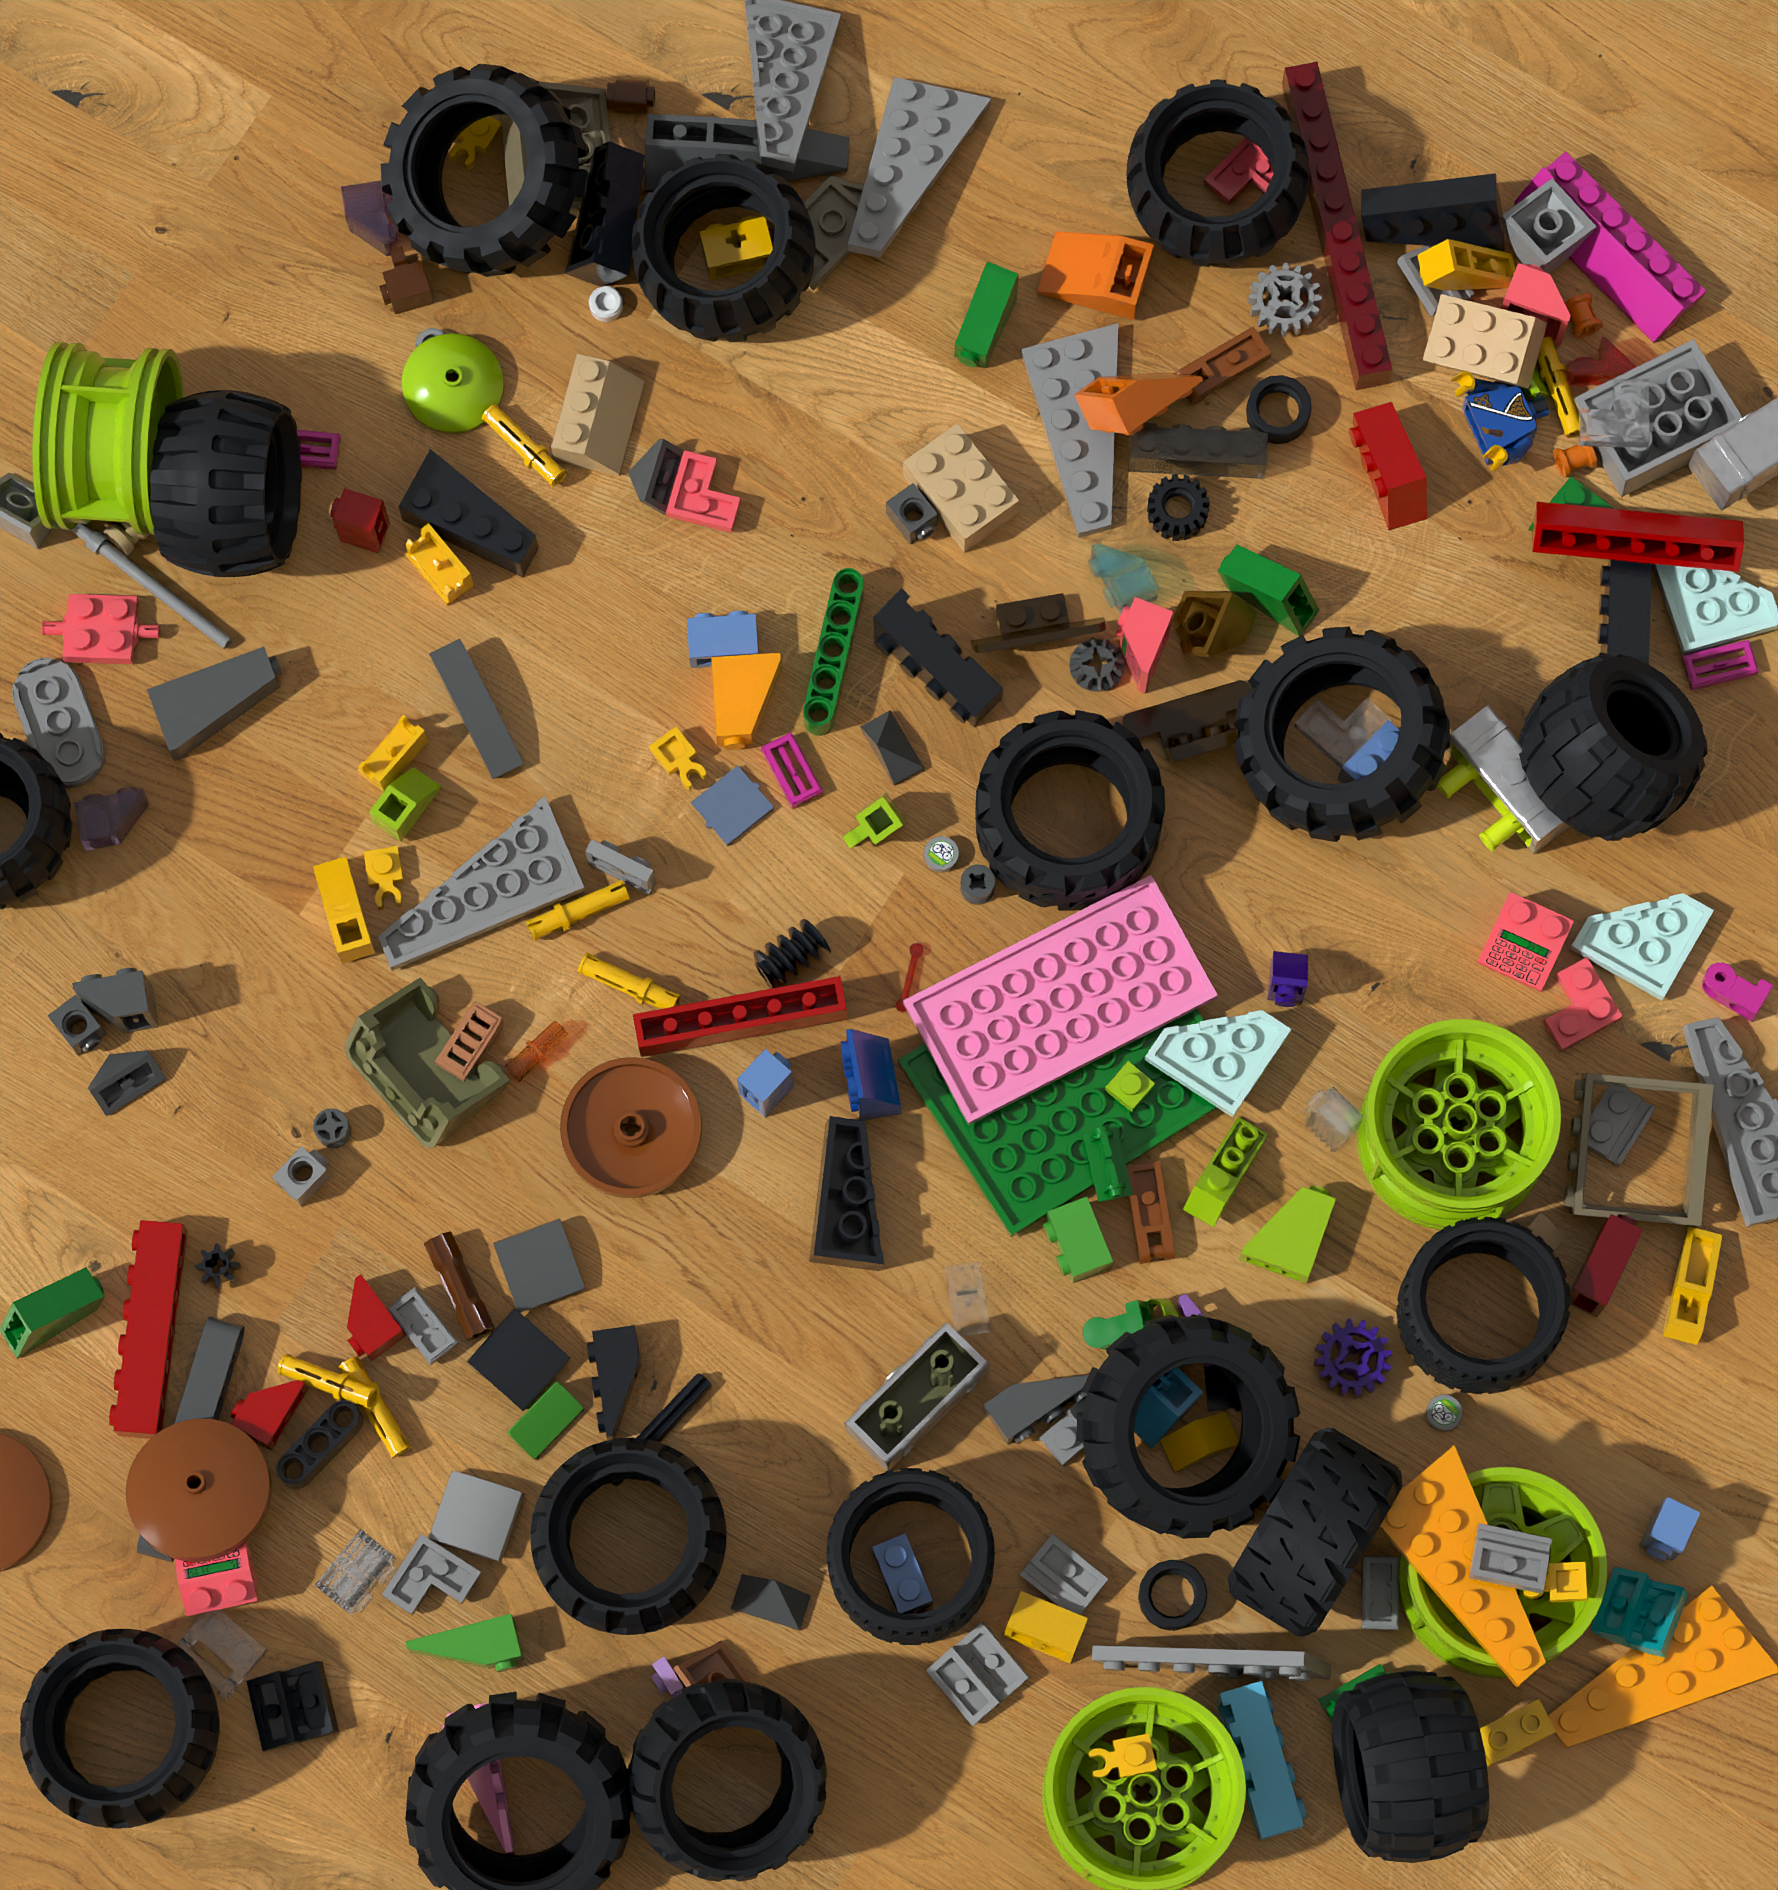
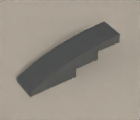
M461 639L429 653L491 778L494 779L523 765L524 763Z

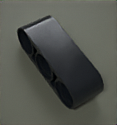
M346 1400L337 1401L332 1404L280 1458L276 1468L277 1474L286 1486L292 1489H301L307 1486L355 1437L363 1424L362 1414L355 1404ZM346 1410L352 1411L354 1413L353 1422L349 1426L339 1427L336 1424L339 1413ZM320 1436L327 1437L329 1440L327 1449L322 1453L312 1452L311 1445L313 1440ZM295 1462L302 1463L304 1467L302 1475L297 1479L287 1478L286 1470L288 1466Z

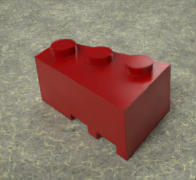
M1388 402L1353 413V428L1349 429L1350 438L1355 448L1359 447L1363 468L1369 475L1388 530L1426 520L1427 477L1393 403Z

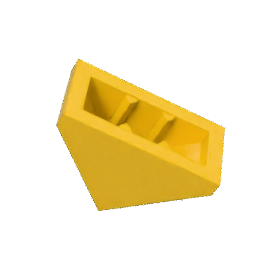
M1226 1412L1194 1420L1160 1440L1174 1473L1237 1447L1239 1441Z

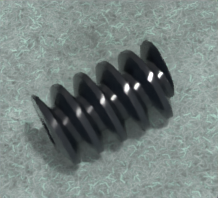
M800 920L801 931L795 927L788 928L790 940L782 934L778 935V947L771 942L766 943L767 955L760 950L754 951L755 966L770 989L775 988L774 979H778L783 984L788 983L785 975L786 971L797 977L799 975L798 963L807 969L810 968L808 956L811 955L818 961L822 960L820 948L823 947L831 953V949L823 935L808 920Z

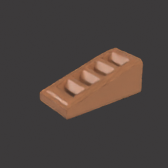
M474 1001L435 1060V1064L465 1082L503 1029V1018ZM475 1020H478L482 1024L486 1025L487 1027H489V1029L487 1030L483 1026L479 1025L475 1022ZM469 1029L480 1036L482 1040L479 1042L466 1034ZM462 1042L475 1051L471 1054L459 1047L458 1043ZM454 1053L467 1062L466 1065L462 1066L449 1057L450 1054Z

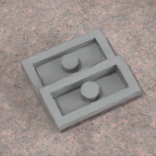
M452 1470L429 1539L465 1550L474 1555L502 1562L525 1494Z
M985 1621L981 1622L926 1670L972 1726L977 1724L1031 1677Z

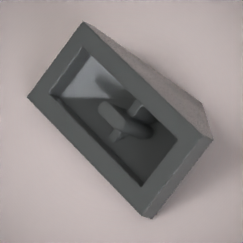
M659 439L628 471V474L639 500L661 514L666 515L684 450L665 439Z
M891 710L860 726L894 786L924 770V766Z
M148 1050L109 1054L88 1089L104 1114L108 1116L166 1078Z
M742 1574L731 1609L800 1631L811 1596L776 1580Z

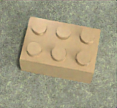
M1441 294L1423 361L1459 372L1468 371L1475 376L1529 389L1547 322L1536 317Z
M955 424L903 461V477L910 485L912 483L915 484L938 513V521L964 553L1019 514V499L958 424Z

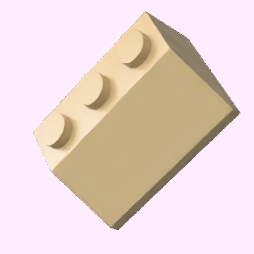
M577 354L551 445L554 461L620 476L645 381L610 361Z

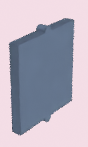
M738 765L691 802L692 806L706 821V827L708 829L712 828L727 846L774 810L773 805L760 792L759 784L753 783Z

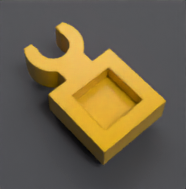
M489 116L468 126L457 137L462 143L452 147L449 155L450 160L455 162L459 155L465 154L468 156L464 163L465 169L471 170L476 163V152L480 151L486 155L502 131L501 122Z
M676 726L648 746L649 751L669 776L679 771L681 784L686 790L690 791L693 789L691 782L687 779L689 774L697 773L703 780L707 778L704 767L698 763L691 762V760L697 757V752Z
M398 846L363 851L368 885L370 888L379 887L375 894V902L378 909H384L383 899L387 895L394 896L397 907H401L403 899L400 891L394 886V884L404 882Z
M1586 1562L1548 1563L1549 1574H1546L1544 1591L1540 1594L1523 1590L1524 1596L1529 1599H1536L1542 1596L1544 1592H1550L1551 1603L1588 1601Z
M1149 1733L1113 1740V1752L1096 1748L1088 1753L1089 1758L1099 1756L1105 1760V1767L1103 1769L1092 1772L1095 1778L1105 1777L1110 1773L1111 1769L1118 1768L1120 1778L1157 1771Z

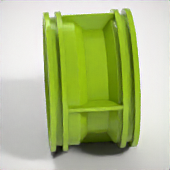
M55 342L50 347L42 367L37 390L32 445L35 500L39 517L46 528L57 529L60 527L61 529L72 530L78 523L87 524L92 520L129 522L136 534L147 535L151 533L154 535L150 503V476L154 440H156L160 417L165 413V407L169 403L184 397L180 363L174 350L161 349L159 351L157 348H146L137 360L102 358L96 351H87L86 347L81 343Z
M1450 1019L1421 1027L1405 1036L1386 1054L1377 1068L1365 1096L1357 1123V1149L1363 1171L1368 1182L1383 1202L1393 1211L1415 1224L1435 1230H1442L1448 1225L1455 1226L1457 1221L1477 1217L1478 1220L1484 1217L1503 1218L1526 1199L1554 1153L1561 1126V1107L1554 1079L1541 1057L1524 1040L1502 1027L1471 1019ZM1436 1069L1433 1087L1428 1088L1411 1082L1419 1075ZM1475 1070L1490 1076L1500 1085L1488 1089H1480ZM1453 1084L1463 1086L1467 1096L1455 1098L1449 1092V1086ZM1423 1100L1430 1101L1434 1104L1436 1112L1426 1115L1419 1110L1418 1103ZM1485 1102L1493 1104L1497 1109V1115L1493 1117L1485 1116L1479 1108L1480 1104ZM1392 1117L1406 1127V1131L1396 1139H1394L1392 1130ZM1519 1119L1522 1131L1520 1147L1505 1133V1129ZM1451 1123L1455 1128L1461 1126L1463 1130L1457 1131L1453 1129ZM1429 1135L1435 1140L1436 1147L1430 1150L1422 1148L1418 1143V1137ZM1483 1137L1492 1138L1497 1144V1150L1492 1152L1485 1151L1480 1146L1479 1140ZM1454 1153L1461 1154L1466 1160V1166L1463 1168L1452 1166L1448 1156ZM1430 1171L1433 1176V1183L1424 1179L1419 1174ZM1479 1173L1495 1178V1180L1487 1184L1475 1187Z
M1495 1467L1467 1474L1488 1525L1552 1539L1548 1563H1559L1564 1558L1566 1563L1586 1562L1588 1601L1551 1603L1550 1592H1544L1539 1600H1532L1524 1596L1523 1590L1515 1588L1528 1620L1530 1614L1552 1619L1548 1625L1534 1633L1546 1660V1663L1541 1666L1543 1667L1558 1657L1585 1632L1599 1610L1607 1581V1558L1603 1538L1595 1520L1585 1505L1575 1494L1554 1479L1538 1472L1516 1467ZM1523 1512L1531 1515L1541 1523L1531 1527L1526 1526ZM1400 1553V1604L1405 1618L1418 1640L1439 1660L1461 1672L1485 1678H1508Z
M1134 1687L1114 1691L1082 1708L1068 1722L1057 1738L1050 1754L1042 1787L1045 1823L1057 1851L1077 1874L1103 1890H1179L1193 1883L1215 1864L1232 1842L1242 1819L1246 1799V1782L1242 1760L1231 1735L1224 1725L1209 1710L1195 1700L1180 1693L1156 1687ZM1125 1727H1128L1126 1738L1150 1734L1152 1748L1157 1758L1155 1761L1157 1771L1120 1778L1116 1781L1109 1780L1106 1777H1093L1092 1772L1103 1769L1105 1760L1099 1756L1089 1758L1088 1753L1096 1748H1102L1108 1752L1114 1751L1113 1745L1100 1740L1101 1738ZM1168 1732L1181 1738L1193 1750L1172 1754L1169 1750ZM1173 1768L1182 1770L1186 1775V1784L1179 1788L1169 1785L1166 1780L1167 1771ZM1076 1773H1078L1091 1786L1092 1790L1075 1802L1074 1784ZM1145 1785L1150 1789L1148 1796L1151 1798V1801L1142 1800L1139 1803L1134 1799L1136 1793L1132 1789L1134 1787L1141 1789ZM1210 1787V1806L1206 1818L1193 1804L1192 1799ZM1105 1798L1116 1800L1120 1808L1118 1815L1112 1818L1103 1816L1099 1810L1100 1801ZM1175 1805L1181 1809L1183 1819L1179 1824L1171 1825L1164 1820L1163 1809L1166 1806ZM1135 1820L1144 1821L1149 1827L1148 1837L1143 1840L1134 1839L1129 1832L1130 1823ZM1108 1835L1113 1836L1115 1855L1103 1849L1093 1839ZM1163 1841L1182 1850L1171 1857L1156 1861L1160 1844Z

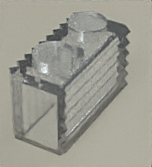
M1334 1086L1327 1092L1320 1089L1307 1102L1309 1106L1305 1109V1112L1308 1114L1305 1127H1310V1132H1315V1137H1320V1142H1325V1147H1330V1152H1336L1357 1131L1363 1115Z
M360 1529L314 1586L349 1615H352L355 1610L361 1613L371 1602L373 1595L370 1592L377 1583L380 1582L383 1585L396 1570L393 1564L397 1559Z

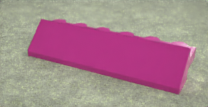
M1565 151L1547 168H1541L1517 197L1514 204L1517 205L1553 178L1597 226L1569 259L1655 343L1678 323L1679 318L1704 297L1706 290Z

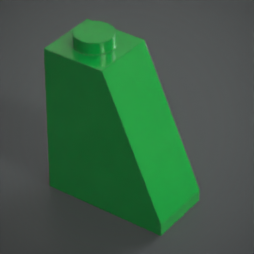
M987 261L955 342L954 356L958 357V360L969 367L980 366L986 369L1017 301L1018 273Z
M1236 545L1231 553L1224 557L1220 568L1217 570L1228 590L1298 636L1303 634L1320 611L1301 574L1240 545Z
M85 1267L14 1301L0 1327V1332L16 1358L24 1356L95 1312L104 1298L102 1284Z

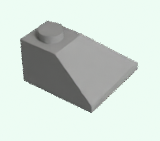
M1553 178L1501 216V221L1517 258L1523 265L1533 264L1539 266L1548 274L1565 263L1597 227Z

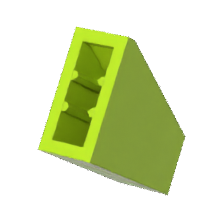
M1311 1185L1309 1189L1302 1187L1243 1247L1239 1260L1306 1284L1336 1198L1329 1196L1330 1192L1318 1186Z

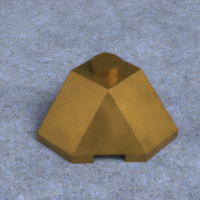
M1184 591L1173 616L1172 623L1174 629L1180 634L1182 640L1180 646L1184 654L1187 656L1212 657L1244 644L1251 631L1257 612L1233 593Z

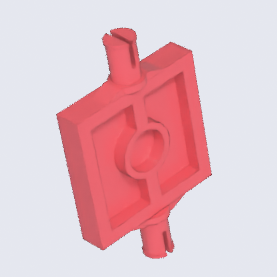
M69 594L67 613L63 622L43 620L42 635L63 636L62 657L64 662L133 664L134 648L139 638L159 639L160 625L139 624L137 618L139 600L137 596Z

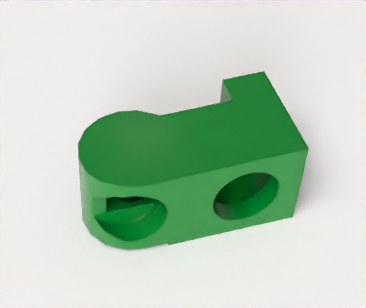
M1135 1300L1125 1303L1127 1312L1125 1314L1108 1319L1102 1317L1089 1319L1084 1324L1082 1330L1085 1342L1091 1347L1106 1350L1125 1332L1133 1334L1142 1329L1145 1321L1152 1320L1149 1303Z

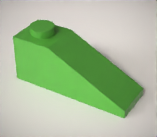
M512 1614L405 1641L407 1649L411 1653L487 1669L495 1667L496 1672L514 1669L517 1667V1661L524 1660Z

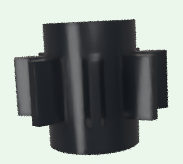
M215 1243L214 1251L209 1253L204 1250L200 1251L204 1257L203 1263L196 1264L195 1268L197 1271L206 1272L201 1279L204 1285L209 1284L213 1280L218 1290H221L222 1283L228 1280L235 1284L236 1280L232 1275L234 1270L241 1269V1265L239 1262L230 1261L235 1255V1251L232 1248L224 1253L219 1244ZM221 1259L226 1266L220 1267V1273L216 1274L211 1267L216 1266L217 1260Z

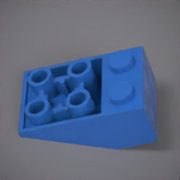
M847 1029V1041H841L844 1075L848 1081V1097L851 1112L858 1111L859 1119L862 1121L901 1114V1103L889 1039L854 1029Z

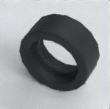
M1284 375L1269 376L1259 381L1250 392L1246 407L1247 423L1252 432L1263 441L1273 444L1293 441L1307 428L1312 410L1311 397L1305 386L1296 379ZM1277 392L1290 395L1298 404L1299 413L1297 419L1291 425L1285 427L1267 424L1259 415L1260 401L1266 395Z
M1171 1559L1159 1562L1147 1571L1140 1583L1138 1601L1141 1612L1150 1623L1160 1629L1176 1631L1187 1628L1198 1620L1206 1606L1208 1592L1204 1578L1195 1567L1185 1561ZM1169 1574L1180 1575L1187 1579L1194 1592V1600L1190 1609L1183 1615L1175 1617L1166 1616L1159 1612L1153 1605L1151 1597L1155 1582L1162 1576Z

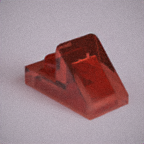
M1602 337L1598 349L1599 361H1594L1591 357H1579L1574 361H1569L1565 376L1569 386H1599L1636 368V366L1606 337Z

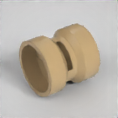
M129 522L111 524L103 531L111 543L126 556L135 549V544L139 540H145L151 534H136Z

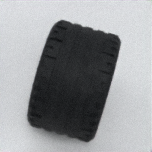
M1477 1217L1460 1220L1455 1223V1226L1448 1225L1435 1233L1431 1240L1426 1241L1416 1254L1402 1281L1397 1299V1324L1402 1332L1400 1337L1408 1354H1412L1414 1357V1363L1427 1376L1429 1374L1435 1378L1434 1381L1437 1383H1441L1452 1390L1454 1388L1460 1389L1462 1393L1481 1395L1483 1392H1488V1394L1509 1390L1511 1386H1518L1532 1377L1543 1366L1561 1341L1570 1316V1311H1568V1307L1571 1305L1570 1286L1565 1280L1567 1274L1561 1265L1559 1257L1555 1258L1553 1255L1554 1250L1550 1245L1548 1246L1539 1235L1537 1237L1533 1235L1532 1230L1529 1228H1525L1514 1221L1511 1224L1503 1218L1484 1217L1478 1220ZM1481 1253L1494 1255L1510 1262L1524 1274L1532 1285L1539 1309L1538 1328L1531 1344L1508 1357L1484 1360L1462 1354L1443 1341L1434 1329L1428 1315L1426 1292L1430 1276L1448 1260L1465 1254Z
M900 1468V1471L894 1472L889 1470L885 1473L877 1474L872 1477L873 1480L869 1482L864 1481L849 1494L850 1497L840 1505L833 1518L834 1522L830 1526L827 1540V1566L834 1595L843 1611L849 1615V1618L863 1631H868L877 1639L889 1643L899 1642V1645H921L924 1642L929 1644L944 1639L950 1633L960 1630L972 1619V1616L982 1606L990 1588L994 1569L995 1545L987 1515L979 1502L975 1501L972 1498L973 1495L957 1481L954 1483L950 1480V1477L936 1471L929 1470V1472L922 1471V1468ZM898 1502H923L947 1512L965 1533L971 1550V1567L962 1588L950 1601L942 1606L920 1614H902L889 1611L874 1603L859 1587L850 1566L853 1541L860 1527L872 1514L885 1506Z

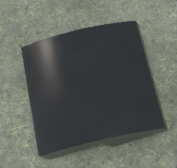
M514 1308L467 1362L524 1411L571 1357Z
M315 1661L286 1671H276L246 1681L262 1751H270L339 1732L322 1661Z

